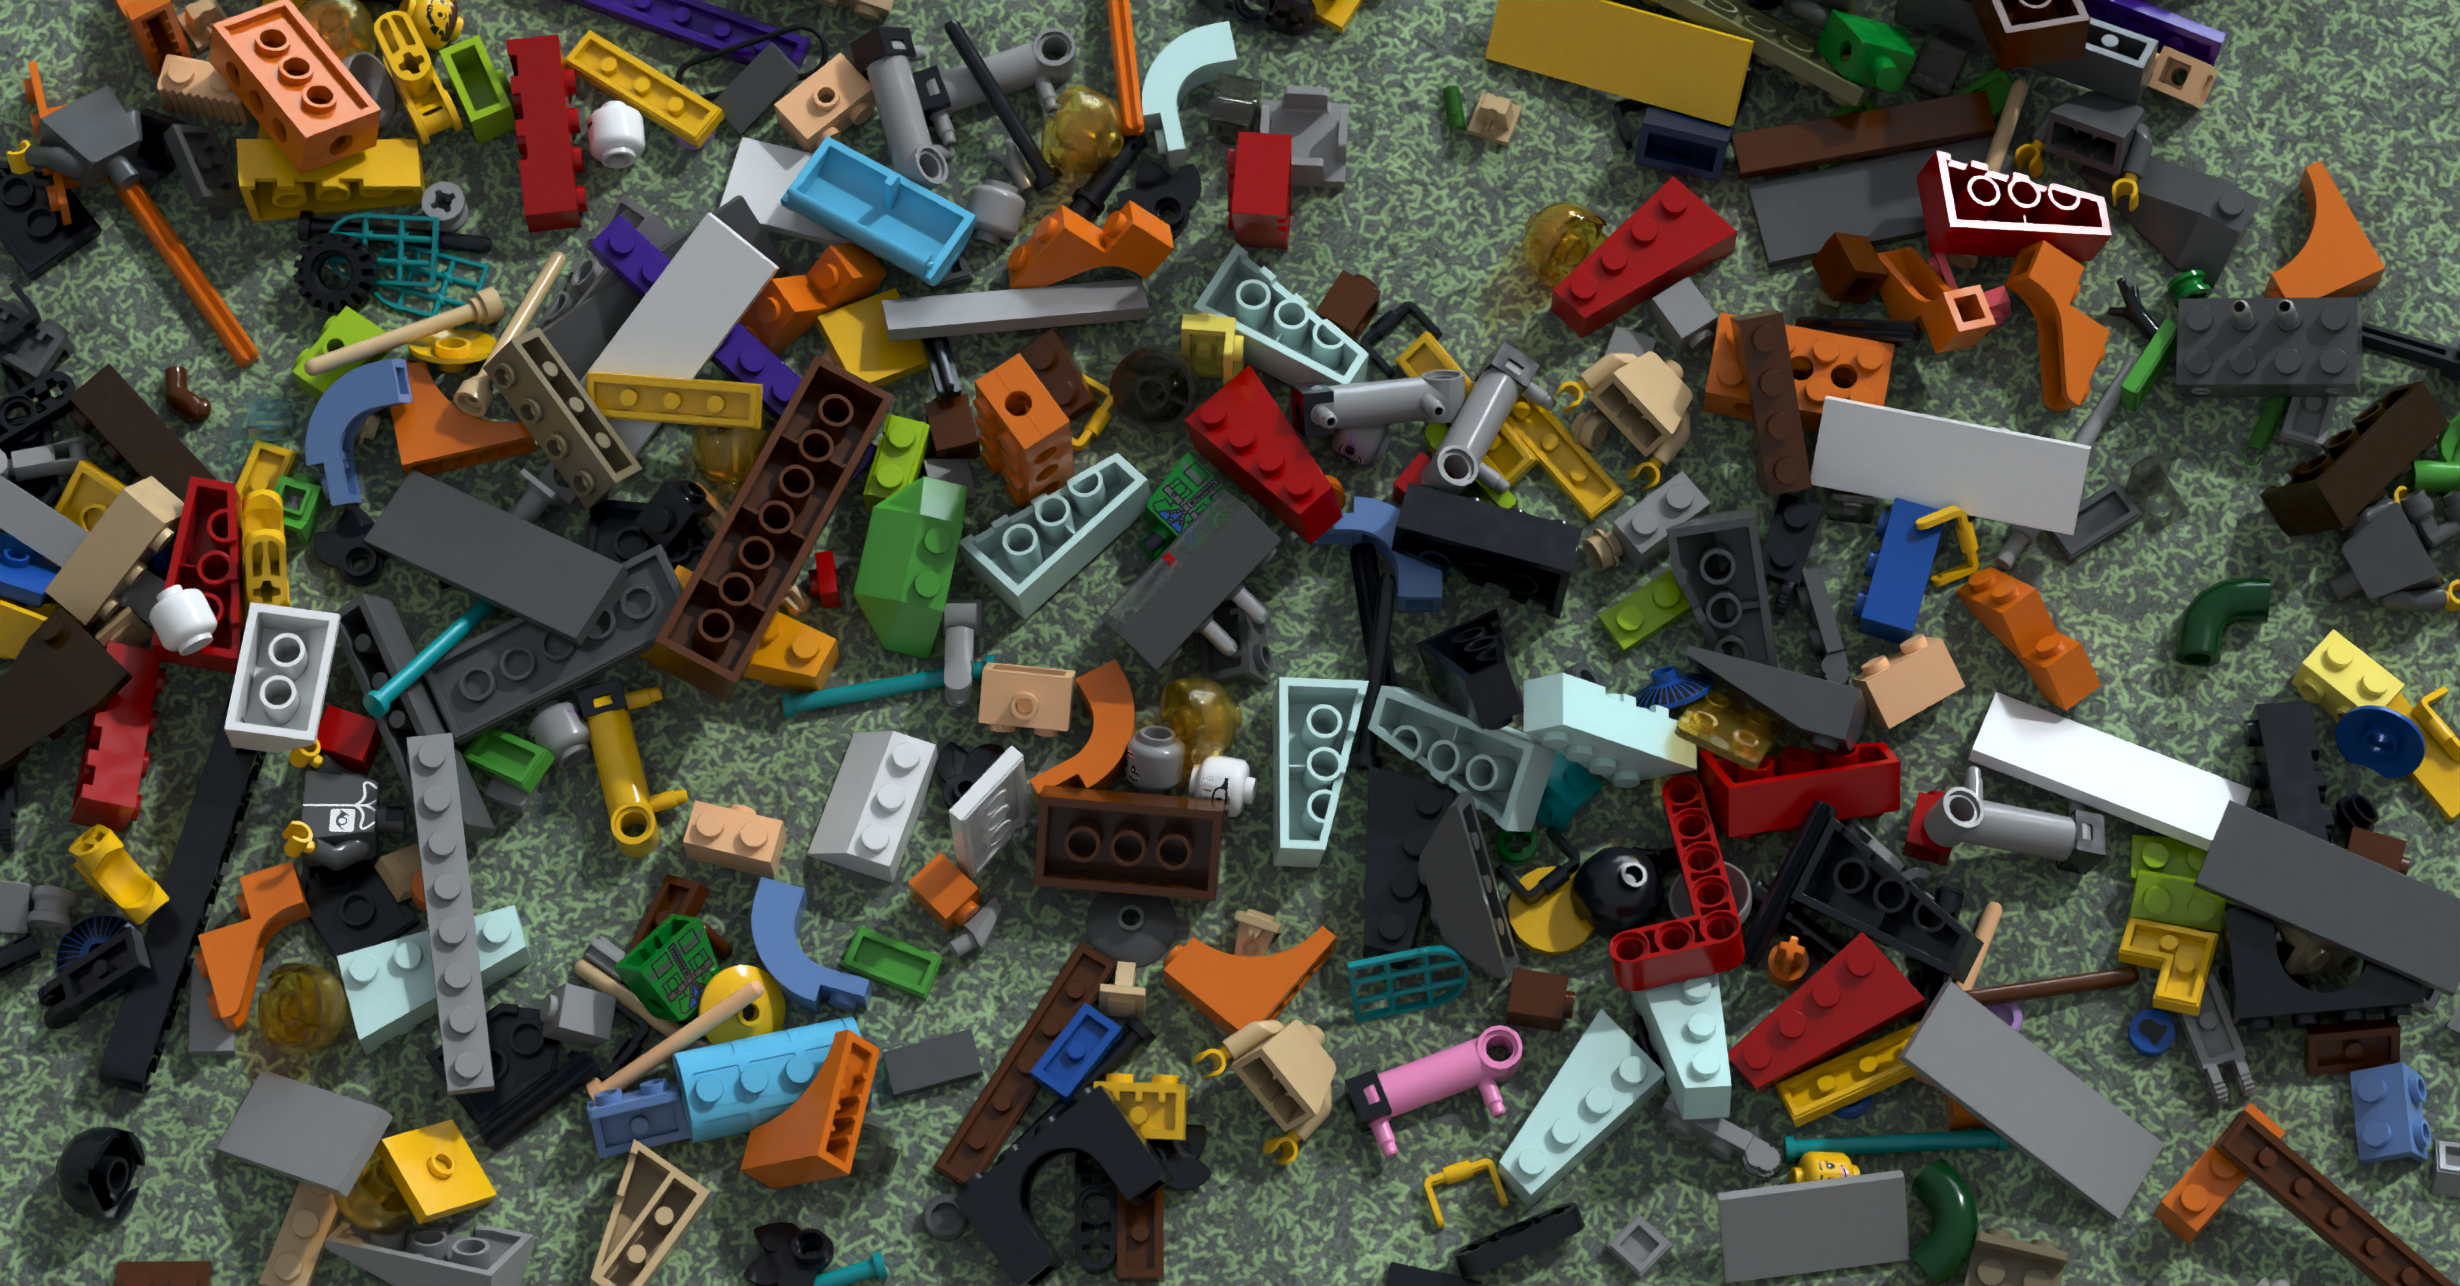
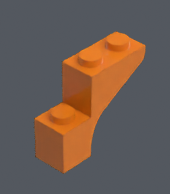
M1131 200L1120 211H1114L1109 215L1103 229H1100L1061 204L1051 216L1046 215L1040 220L1034 234L1024 245L1017 246L1010 254L1007 261L1010 288L1020 289L1049 286L1100 266L1122 267L1148 279L1174 250L1170 225Z
M2043 240L2019 250L2005 287L2017 294L2026 303L2035 318L2038 330L2043 403L2047 409L2059 413L2078 407L2087 399L2091 389L2089 382L2095 368L2102 362L2105 356L2106 348L2104 346L2110 331L2070 305L2080 291L2079 280L2085 267Z
M854 243L829 245L807 274L771 279L739 323L772 353L777 355L814 326L817 316L869 298L886 277L887 272L873 253Z
M1911 246L1877 253L1889 274L1878 289L1890 319L1894 321L1917 322L1921 332L1927 331L1936 354L1972 347L1996 325L1980 285L1951 290Z
M1989 566L1974 573L1966 584L1955 591L1967 609L2019 659L2033 679L2041 696L2046 701L2067 711L2101 686L2082 644L2057 632L2036 588Z
M293 861L239 877L243 893L237 894L236 899L244 921L198 935L202 951L194 953L202 979L210 977L214 991L206 994L213 1019H222L229 1032L242 1028L247 1022L264 953L272 938L286 926L311 916L301 879Z

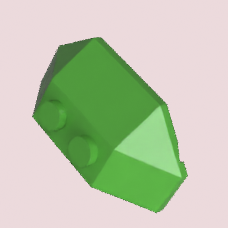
M923 476L872 507L852 595L884 650L929 659L944 613L963 529L967 486Z

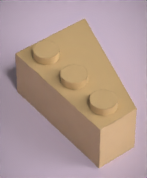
M153 476L122 489L44 591L84 625H88L99 618L106 621L120 606L122 600L118 597L127 586L132 587L140 580L148 569L146 564L174 536L175 530L179 527L184 502Z
M636 1139L633 1141L610 1219L590 1277V1286H649L710 1202L711 1191Z

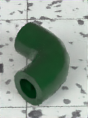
M2246 577L2221 580L2199 592L2182 613L2176 635V661L2183 665L2204 667L2218 664L2221 660L2222 635L2228 626L2241 622L2267 624L2270 606V579Z
M1940 1159L1924 1168L1912 1184V1193L1928 1208L1932 1215V1225L1926 1237L1908 1253L1909 1257L1937 1286H1943L1948 1282L1972 1253L1976 1232L1979 1228L1975 1197L1956 1170L1946 1160Z

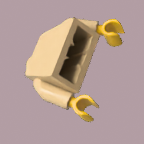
M1648 351L1640 357L1633 353H1609L1579 375L1581 379L1578 382L1566 381L1562 383L1553 396V399H1555L1560 393H1570L1574 398V402L1569 404L1563 411L1564 413H1570L1581 403L1584 393L1590 390L1592 392L1588 396L1590 400L1645 457L1649 454L1652 455L1648 462L1636 465L1628 472V481L1637 477L1641 470L1647 474L1648 483L1641 491L1650 489L1659 483L1661 475L1659 468L1662 465L1667 467L1690 438V413L1687 408L1693 399V394L1682 381L1683 369L1676 361H1663L1652 351Z
M1296 1019L1285 1025H1282L1278 1020L1253 1021L1223 1040L1224 1046L1220 1049H1208L1198 1053L1193 1058L1192 1063H1197L1206 1056L1213 1061V1070L1202 1077L1203 1079H1209L1221 1074L1225 1070L1226 1061L1232 1057L1234 1062L1230 1065L1231 1068L1284 1132L1290 1130L1285 1137L1273 1136L1268 1138L1263 1145V1153L1271 1154L1281 1144L1283 1154L1276 1160L1275 1164H1289L1298 1156L1297 1143L1301 1139L1305 1142L1330 1115L1332 1110L1331 1082L1337 1070L1336 1065L1322 1048L1325 1043V1035L1319 1027L1311 1024L1304 1025L1300 1020Z

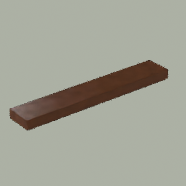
M1983 90L1731 134L1730 142L1739 179L1741 180L1992 136L1995 134L1996 126L1987 92Z
M1082 942L1078 944L933 1167L935 1172L960 1187L973 1175L979 1172L987 1173L1042 1088L1041 1085L1030 1078V1071L1085 1002L1094 1008L1099 1000L1100 983L1109 984L1116 974L1117 963Z
M2247 1111L2238 1112L2213 1146L2218 1153L2378 1286H2456Z

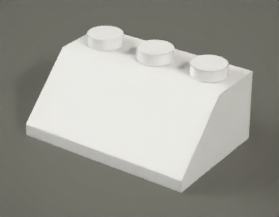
M250 602L224 727L232 747L279 753L316 743L341 620L340 614Z
M895 731L854 733L807 855L893 883L936 770L938 760L936 744Z

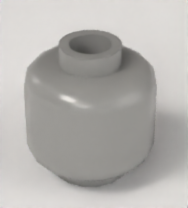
M986 179L984 185L973 187L966 210L976 215L973 240L991 246H998L1000 239L1011 240L1015 238L1025 209V201L1018 195L1019 188L993 179Z

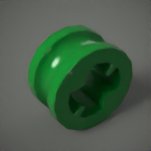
M2203 270L2185 272L2168 283L2167 288L2169 292L2176 294L2173 302L2177 308L2179 299L2208 298L2211 295V287L2209 284L2203 283L2206 279Z
M1502 828L1496 845L1499 857L1506 864L1515 867L1530 863L1536 855L1537 835L1533 828L1531 832L1506 831ZM1513 835L1523 836V843L1528 841L1530 847L1525 846L1522 848L1521 854L1511 853L1512 847L1506 848L1504 842H1512Z

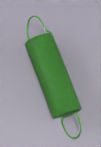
M1457 79V86L1449 85L1444 87L1445 89L1443 90L1449 130L1453 141L1455 140L1452 138V128L1459 127L1457 125H1463L1460 127H1463V130L1466 129Z

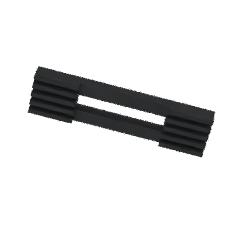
M2362 322V347L2440 369V376L2460 381V345H2458V349Z

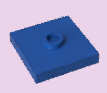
M0 533V596L41 608L50 596L44 590L61 570V567L15 537Z

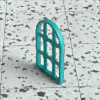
M365 212L345 216L337 221L329 231V233L333 234L340 233L354 236L360 239L361 243L367 245L368 240L393 241L394 245L397 244L396 259L377 258L378 263L374 264L392 265L393 269L396 268L395 281L374 279L373 284L436 287L437 256L439 255V217ZM362 218V233L337 232L342 225L350 220ZM369 219L399 220L398 235L373 234L372 230L369 231ZM406 220L433 222L432 236L409 235L408 232L405 233ZM404 242L432 243L431 260L407 259V256L404 257ZM342 256L329 258L327 261L333 272L344 280L350 281L351 277L339 270L336 263L349 262ZM403 266L430 267V282L402 281Z
M404 245V251L415 252L412 260H420L421 254L431 256L430 249ZM397 246L387 249L377 258H387L389 255L397 253ZM439 252L437 258L450 261L446 272L443 270L442 273L437 272L436 274L437 279L443 280L439 293L434 292L433 294L410 288V286L374 284L400 292L396 304L384 299L377 290L373 294L382 304L395 309L396 312H406L429 318L439 313L441 305L445 306L447 304L455 307L466 305L467 302L444 297L448 285L455 283L476 289L475 292L480 291L484 286L490 265ZM459 263L482 269L483 272L479 282L452 276L456 264ZM374 265L375 270H377L379 265ZM403 266V270L408 271L404 281H412L413 276H418V274L430 277L429 269ZM410 295L435 301L432 312L429 313L403 306L406 296L410 297ZM470 322L459 325V327L468 329Z
M1443 945L1420 947L1347 962L1350 981L1349 994L1352 997L1356 1023L1430 1009L1451 1002L1462 993L1469 977V970L1464 957L1454 949ZM1429 955H1445L1454 959L1430 963ZM1422 957V963H1419L1418 966L1395 971L1391 970V963ZM1384 965V971H1381L1380 974L1356 979L1354 977L1355 970ZM1462 965V977L1432 982L1431 973H1434L1435 970ZM1424 972L1425 982H1422L1421 985L1394 990L1393 980H1397L1398 977ZM1386 981L1387 990H1383L1382 993L1357 998L1356 986ZM1456 985L1446 994L1434 997L1433 991ZM1426 991L1427 999L1396 1005L1395 999H1399L1400 996ZM1388 999L1389 1007L1359 1013L1358 1005Z

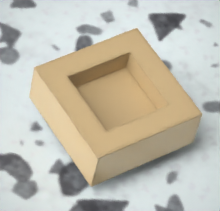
M417 843L381 856L375 865V869L397 902L412 897V878L421 869Z

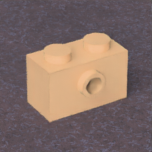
M841 53L774 104L776 119L779 125L805 152L813 154L826 136L839 141L841 133L853 123L861 125L868 120L876 106L870 83Z
M1924 634L1911 637L1899 645L1901 649L1899 653L1888 659L1885 655L1866 662L1861 666L1863 673L1851 679L1855 688L1861 689L1871 713L1870 719L1876 727L1890 729L1965 687L1941 638H1925Z
M987 662L982 670L978 723L989 724V730L1005 733L1015 732L1016 727L1034 728L1033 734L1044 737H1058L1061 731L1068 732L1072 724L1076 671Z
M695 800L683 839V845L688 859L775 879L787 836L782 820L756 815V811L750 807L732 804L730 808Z

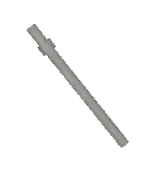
M2135 355L2128 357L2072 443L2092 446L2119 405L2121 385L2139 357ZM2013 524L2009 529L2011 536L1995 559L1996 564L2005 570H2010L2024 547L2032 545L2041 529Z

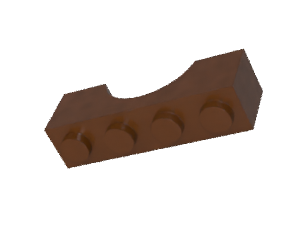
M1772 309L1730 317L1737 361L1743 372L1750 399L1754 427L1752 450L1760 492L1772 496L1812 488L1783 312Z

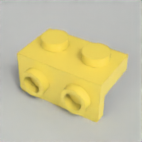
M1210 313L1183 314L1181 327L1182 376L1223 379L1224 387L1244 368V336L1236 335V318L1220 317Z
M2334 629L2302 662L2291 682L2298 688L2299 693L2305 700L2320 705L2334 717L2337 724L2346 712L2356 707L2374 705L2387 708L2400 694L2405 685Z

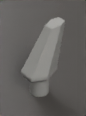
M995 896L973 918L964 924V934L948 943L949 949L955 958H959L973 949H976L980 954L984 952L1002 914V908Z

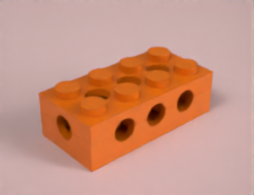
M278 0L212 24L209 52L210 64L301 174L376 146L381 114L380 107L290 0Z
M1720 312L1702 412L1753 421L1746 382L1737 361L1730 317L1738 315ZM1785 324L1793 376H1801L1806 379H1794L1803 430L1819 433L1826 395L1884 406L1895 344ZM1835 384H1844L1849 388H1839Z
M1018 353L974 381L976 399L973 400L974 407L978 412V417L975 418V421L981 433L977 436L983 450L979 453L980 458L992 475L999 472L1007 482L1004 490L1017 509L1022 506L1027 508L1032 505L1031 500L1045 492L1048 496L1068 485L1067 480L1075 476L1070 420L1021 354Z

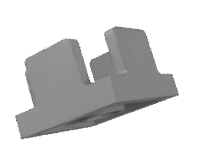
M1285 86L1284 100H1263L1260 133L1292 135V186L1345 188L1349 104L1328 102V88L1308 86Z

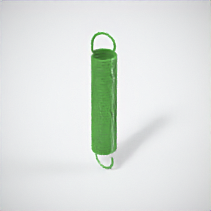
M2290 397L2268 398L2242 453V460L2247 465L2255 466L2260 463L2262 457H2259L2258 462L2255 464L2246 462L2244 459L2246 449L2250 450L2251 446L2261 450L2259 455L2265 453Z

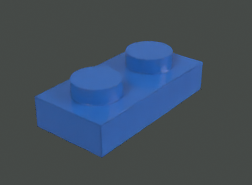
M1085 1002L1030 1071V1078L1068 1104L1123 1034L1122 1027Z

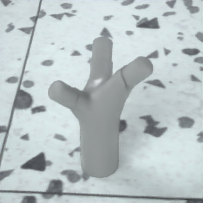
M1008 138L1005 140L1007 153L992 150L988 152L987 157L989 159L1000 162L1010 172L1016 187L1019 188L1018 192L1020 195L1035 189L1023 155L1013 139Z

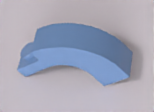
M387 359L357 367L336 380L317 403L306 433V466L324 465L325 473L321 476V484L325 497L330 499L331 507L362 503L354 460V442L358 430L364 421L379 410L413 403L405 359Z
M1354 496L1353 513H1344L1341 510L1343 518L1312 543L1341 545L1372 543L1375 546V550L1385 557L1394 570L1397 580V612L1442 611V571L1391 550L1401 509L1377 499Z
M761 877L752 906V934L763 970L769 973L782 990L783 995L794 1004L817 1014L823 997L829 999L828 1003L831 1006L840 1010L854 1011L856 1006L867 1009L873 993L869 979L820 966L811 961L800 949L797 942L798 931L808 903L805 888Z

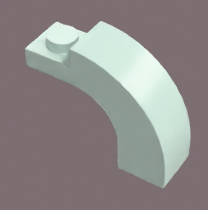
M1229 21L1201 26L1179 36L1160 52L1146 75L1142 91L1144 133L1154 131L1158 156L1166 154L1169 168L1186 165L1185 144L1178 115L1183 99L1190 91L1201 84L1237 77V56Z

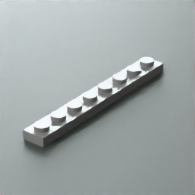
M443 733L406 737L447 1096L493 1091L494 1079L453 734Z

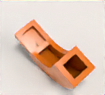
M1116 658L1076 678L1077 694L1093 721V731L1089 741L1078 754L1030 779L1031 793L1038 806L1044 785L1107 790L1124 770L1127 745L1136 731L1135 708L1129 682Z

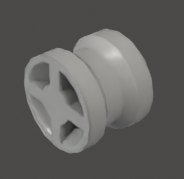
M441 181L432 184L425 190L421 202L424 214L427 217L440 218L439 231L453 233L465 225L468 220L469 211L463 191L457 185ZM427 221L428 225L433 229V222Z
M35 886L31 895L35 904L33 910L27 915V926L40 932L69 934L73 925L70 919V912L77 905L78 895L71 890L57 886Z

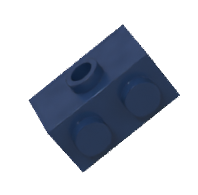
M1649 106L1642 122L1634 163L1663 169L1678 176L1689 175L1719 182L1727 157L1733 125L1729 127L1701 118Z

